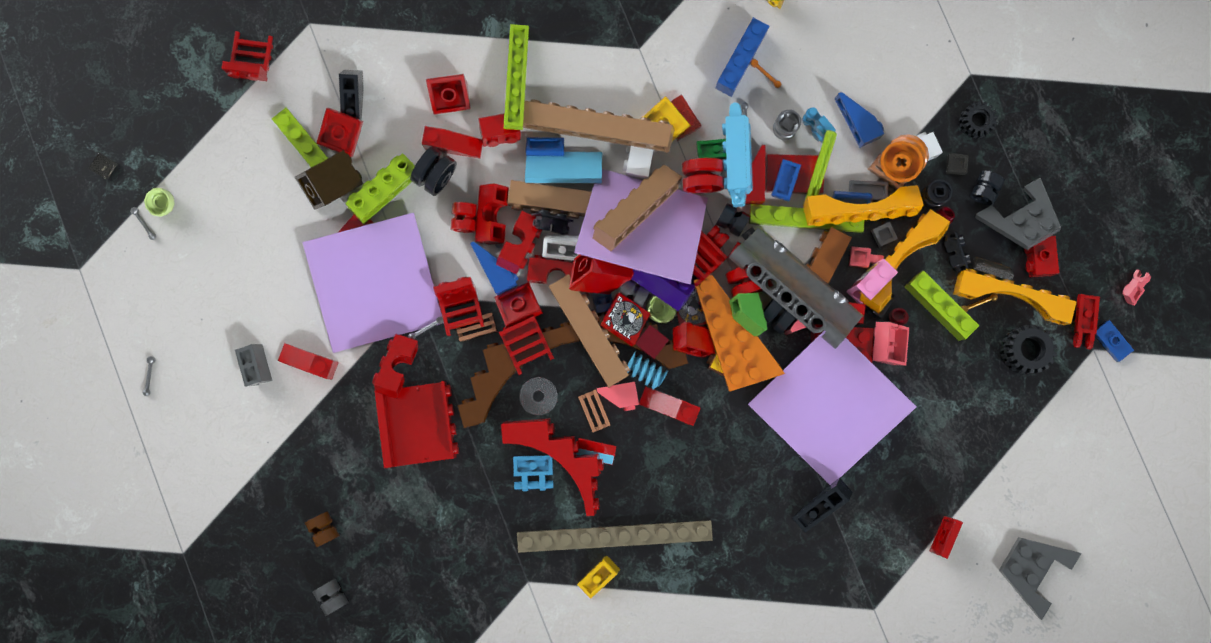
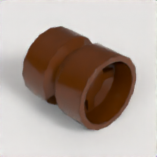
M328 511L305 522L309 533H313L312 539L316 548L340 536L336 526L331 525L333 520Z

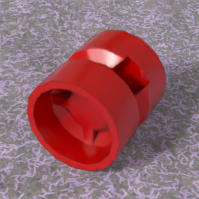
M468 202L452 203V215H454V218L451 219L450 230L460 233H474L476 221L473 218L477 216V205Z

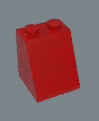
M579 254L574 258L569 289L572 291L609 295L626 281H630L634 271L632 268Z

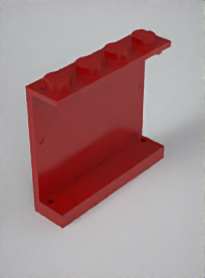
M446 381L404 387L401 389L397 399L375 392L384 468L456 458V454H459L458 443L454 442L456 425L452 423L451 416L454 415L453 404H449L451 387L447 385Z

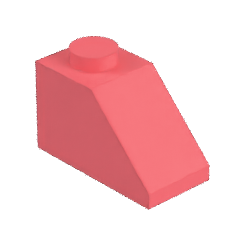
M635 382L613 385L609 388L608 386L597 388V393L617 407L624 408V411L635 410V405H639Z

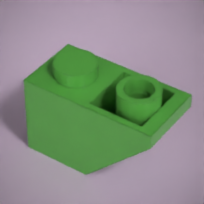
M739 293L729 300L733 319L753 336H759L767 330V321L764 318L759 293Z

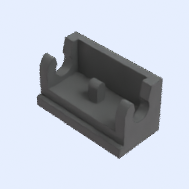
M250 344L235 350L245 387L257 386L259 383L272 381L263 344Z

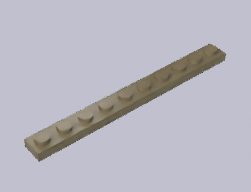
M711 520L517 532L518 553L713 541Z

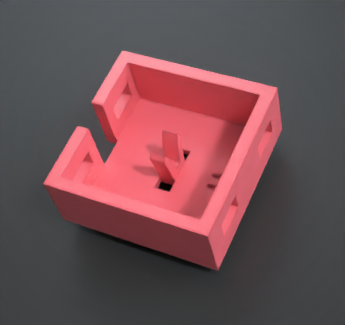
M876 322L872 354L873 361L906 366L909 327L891 322Z

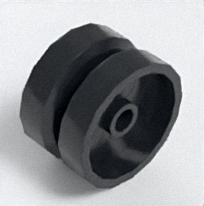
M432 146L424 152L416 163L410 180L419 187L425 185L424 190L432 196H436L451 179L457 162L449 156L443 157L442 151Z
M783 292V299L788 301L792 296L791 293ZM773 298L763 310L767 323H770L777 316L773 323V329L779 334H782L796 319ZM799 305V306H798V312H799V313H800L801 309L804 307V305Z

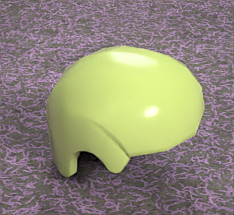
M163 188L151 189L144 199L145 208L151 215L158 217L169 214L175 205L173 195Z
M655 295L649 298L646 305V311L650 313L649 318L656 323H668L673 320L677 313V310Z

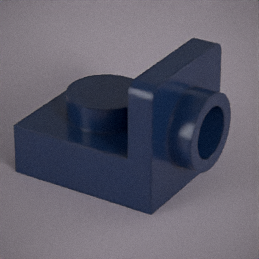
M592 293L594 310L597 313L608 311L613 301L612 294Z

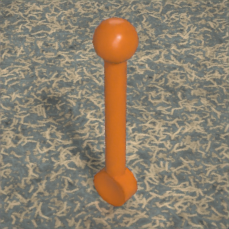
M753 59L751 61V66L756 67L771 80L775 88L781 87V82L776 81L758 64V60Z

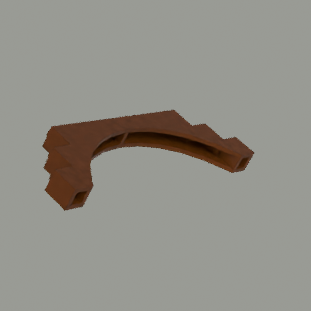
M607 311L600 312L597 314L600 319L598 321L599 326L601 325ZM570 322L560 324L561 328L553 329V327L542 329L549 349L563 344L580 342ZM651 322L645 323L639 335V338L649 327V325H651L653 328L659 331L657 324L652 325ZM607 330L610 335L607 338L609 342L627 345L643 352L637 346L629 345ZM533 334L511 344L512 352L539 340L540 336L539 334ZM673 340L668 341L655 358L656 361L667 369L688 364L685 353L673 350ZM492 343L487 345V349L483 350L489 372L486 373L485 370L474 373L475 376L471 377V382L476 400L474 401L473 398L462 400L461 405H458L464 428L485 423L495 397L507 380L517 371L504 344ZM541 343L515 355V358L519 362L545 350V347Z

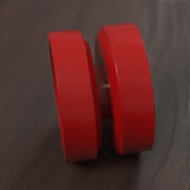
M696 158L684 161L682 163V174L687 177L683 179V191L701 194L723 190L724 177L720 176L724 172L723 160L717 158Z
M748 265L743 270L738 267L725 274L728 284L741 283L731 289L732 297L739 293H759L764 291L747 276ZM759 266L753 267V273L756 276H760L762 273ZM768 279V286L770 288L774 286L772 279Z

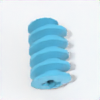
M635 351L627 364L630 371H633L632 377L634 378L636 375H639V382L645 378L646 386L652 382V389L654 390L657 386L661 385L669 370L662 373V366L655 369V362L648 365L649 358L642 361L643 355L640 354L635 357Z

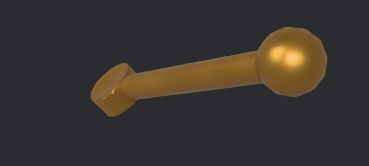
M991 294V296L986 299L973 303L969 306H961V308L965 312H968L969 309L989 302L991 300L996 301L998 299V296L996 294Z

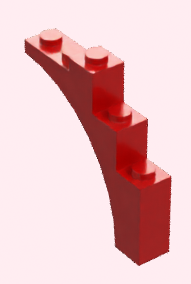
M550 418L508 421L501 424L503 444H520L533 447L559 462L577 484L584 501L586 516H594L597 510H599V498H595V490H598V483L594 477L599 476L601 471L604 470L603 459H600L599 454L576 455V453H579V443L575 441V436L552 438V435H554V424L551 423Z

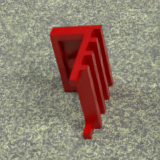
M235 31L230 62L223 61L222 69L229 77L267 82V72L270 68L269 60H271L270 54L271 49H273V36H268L267 43L239 39L240 32ZM238 45L266 48V54L237 49ZM236 55L265 60L264 64L236 61Z
M702 230L695 262L704 270L705 274L694 264L693 274L699 279L694 284L696 287L728 258Z
M460 277L457 281L442 282L438 286L433 287L435 295L439 300L447 337L451 336V329L477 322L480 323L481 327H485L476 286L471 277ZM473 301L475 302V306L452 311L449 313H446L445 309L455 307ZM473 312L478 314V316L448 324V319Z
M535 316L512 327L502 328L503 331L499 332L518 375L522 374L519 366L548 354L550 360L554 359ZM538 332L539 340L512 352L511 344ZM543 343L545 350L517 362L515 355Z

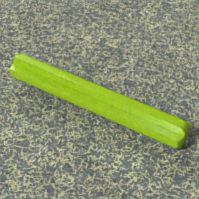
M827 130L806 198L807 196L819 194L837 133L835 131Z

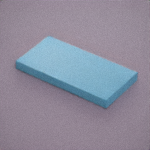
M564 152V156H526L525 183H602V152Z

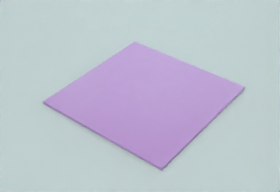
M602 169V183H594L574 253L691 284L708 198L681 190L675 191L616 248L609 251L592 239L594 234L593 227L598 220L605 218L610 209L614 210L621 199H626L632 189H637L643 180Z
M414 213L302 242L333 353L394 337L395 334L401 335L420 330L436 321L438 317H442Z
M824 330L783 370L785 374L773 379L748 405L830 485L847 472L909 415L916 406L847 338L834 349L822 338L826 332Z

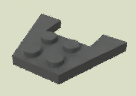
M1041 178L1024 186V191L1033 200L1032 203L1006 218H1003L993 206H989L977 213L975 218L1027 250L1059 232L1061 226Z
M1018 537L999 571L1035 615L1043 620L1052 603L1035 593L1054 560L1072 570L1082 553Z

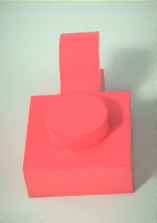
M852 246L849 266L868 269L870 263L875 264L884 259V256L872 255L870 248Z
M1136 270L1134 272V279L1125 286L1122 293L1128 304L1135 306L1145 291L1143 287L1151 279L1149 273L1140 278L1142 275L1141 271Z

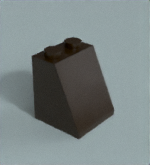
M344 150L295 176L296 181L314 210L330 204L363 184L360 172L355 170L351 157Z

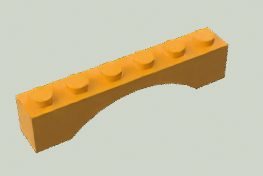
M915 185L899 187L889 197L869 204L845 203L826 194L807 196L803 209L808 226H822L831 223L837 225L850 221L853 223L862 220L875 221L880 218L894 219L899 216L913 217L918 215L924 204L919 187Z
M930 209L927 214L921 215L917 222L918 225L908 231L905 241H900L894 249L895 253L892 256L888 255L885 260L897 270L901 262L916 250L928 245L937 244L948 230L950 221ZM892 279L871 300L859 291L861 293L860 301L879 314L891 299Z
M966 269L958 273L953 295L967 299H974L986 294L1012 295L1034 307L1046 321L1060 325H1067L1072 322L1076 301L1070 300L1069 296L1051 295V291L1043 289L1037 291L1032 286L1026 284L1019 286L1014 284V281L1008 279L1001 281L995 279L996 276L991 274H977V271L973 269Z

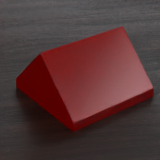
M464 74L426 79L433 115L471 109L468 85Z

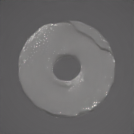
M536 377L524 383L520 390L519 399L527 412L532 415L541 416L548 414L554 409L558 393L551 381ZM536 391L544 393V399L541 402H536L533 398Z

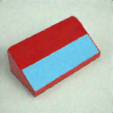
M582 438L578 439L579 453H576V455L599 454L600 459H603V463L613 465L617 446Z

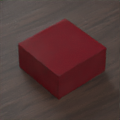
M649 325L635 346L652 359H655L669 339Z

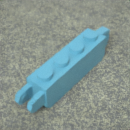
M734 102L730 105L729 116L725 117L726 123L722 124L723 135H726V141L723 142V152L727 155V159L723 160L724 171H727V178H724V188L728 189L731 195L733 207L745 206L746 194L753 190L751 125L749 118L742 115L739 103Z

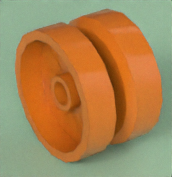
M910 134L900 135L893 139L882 152L880 159L881 168L891 180L900 183L909 182L915 179L927 165L929 152L925 142L919 137Z

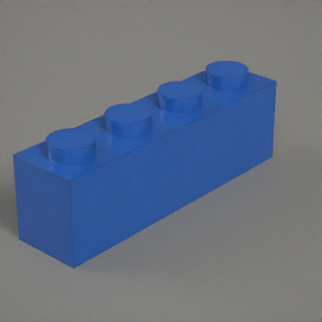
M754 17L752 18L717 81L715 89L730 97L733 96L770 27L769 25Z

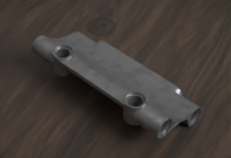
M760 227L729 256V259L742 270L748 265L747 276L810 331L820 333L825 330L826 332L822 338L834 349L842 343L864 316L849 304L848 300L840 292L832 288L793 255L781 242L771 238ZM754 266L761 268L762 273L760 276H756L753 273ZM768 279H774L777 282V287L774 289L768 286ZM783 292L791 293L792 300L789 302L783 299ZM798 306H806L807 314H800ZM820 318L823 321V326H814L813 319Z

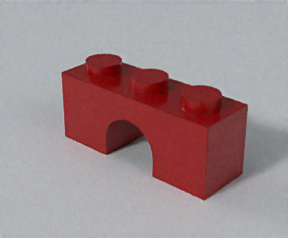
M495 183L479 186L475 242L487 245L504 244L506 225L497 222V213L501 207L507 206L509 187Z
M524 211L521 212L514 225L512 234L519 237L522 243L512 244L506 241L498 256L496 265L515 274L518 273L520 268L524 269L528 261L525 257L527 253L531 254L536 245L533 242L535 238H540L543 231L533 226V220L536 219L535 216Z
M534 255V258L529 257L527 281L530 283L547 284L548 276L553 271H561L565 276L569 274L571 277L574 261L569 262L555 258L553 260L545 259L546 257H542L543 255Z
M395 334L394 339H390L388 343V353L382 357L380 361L381 369L379 373H375L372 384H374L375 392L397 399L404 384V375L393 369L399 363L412 365L418 351V341Z

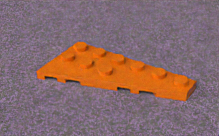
M709 275L697 287L695 286L729 392L785 374L759 337L753 336L733 319L729 303L730 298L713 275Z

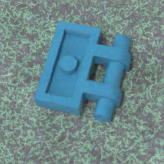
M814 107L809 108L802 118L804 125L812 127V135L818 142L823 143L827 130L836 131L824 115L821 116Z
M549 455L513 457L514 476H522V482H514L515 490L522 489V491H528V489H540V491H546V489L553 488V481L545 480V475H553L552 457ZM539 475V481H528V476Z

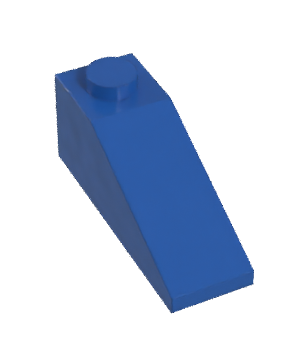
M843 92L837 94L835 101L859 148L880 139L884 135V127L880 121H877L874 115Z
M474 241L470 243L497 295L518 286L516 283L519 280L517 274L496 265V257Z

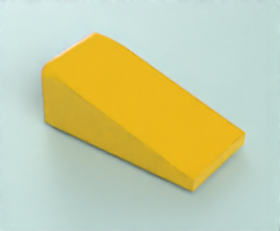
M606 556L577 585L591 599L618 574L620 569Z

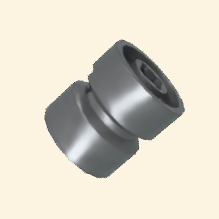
M794 110L782 111L773 125L775 136L781 140L792 139L801 126L800 115Z
M630 280L622 285L619 293L640 307H643L649 291L641 285L639 287L636 286V282Z
M336 579L313 591L316 600L322 602L320 607L325 616L349 603L344 593L339 592L340 586Z

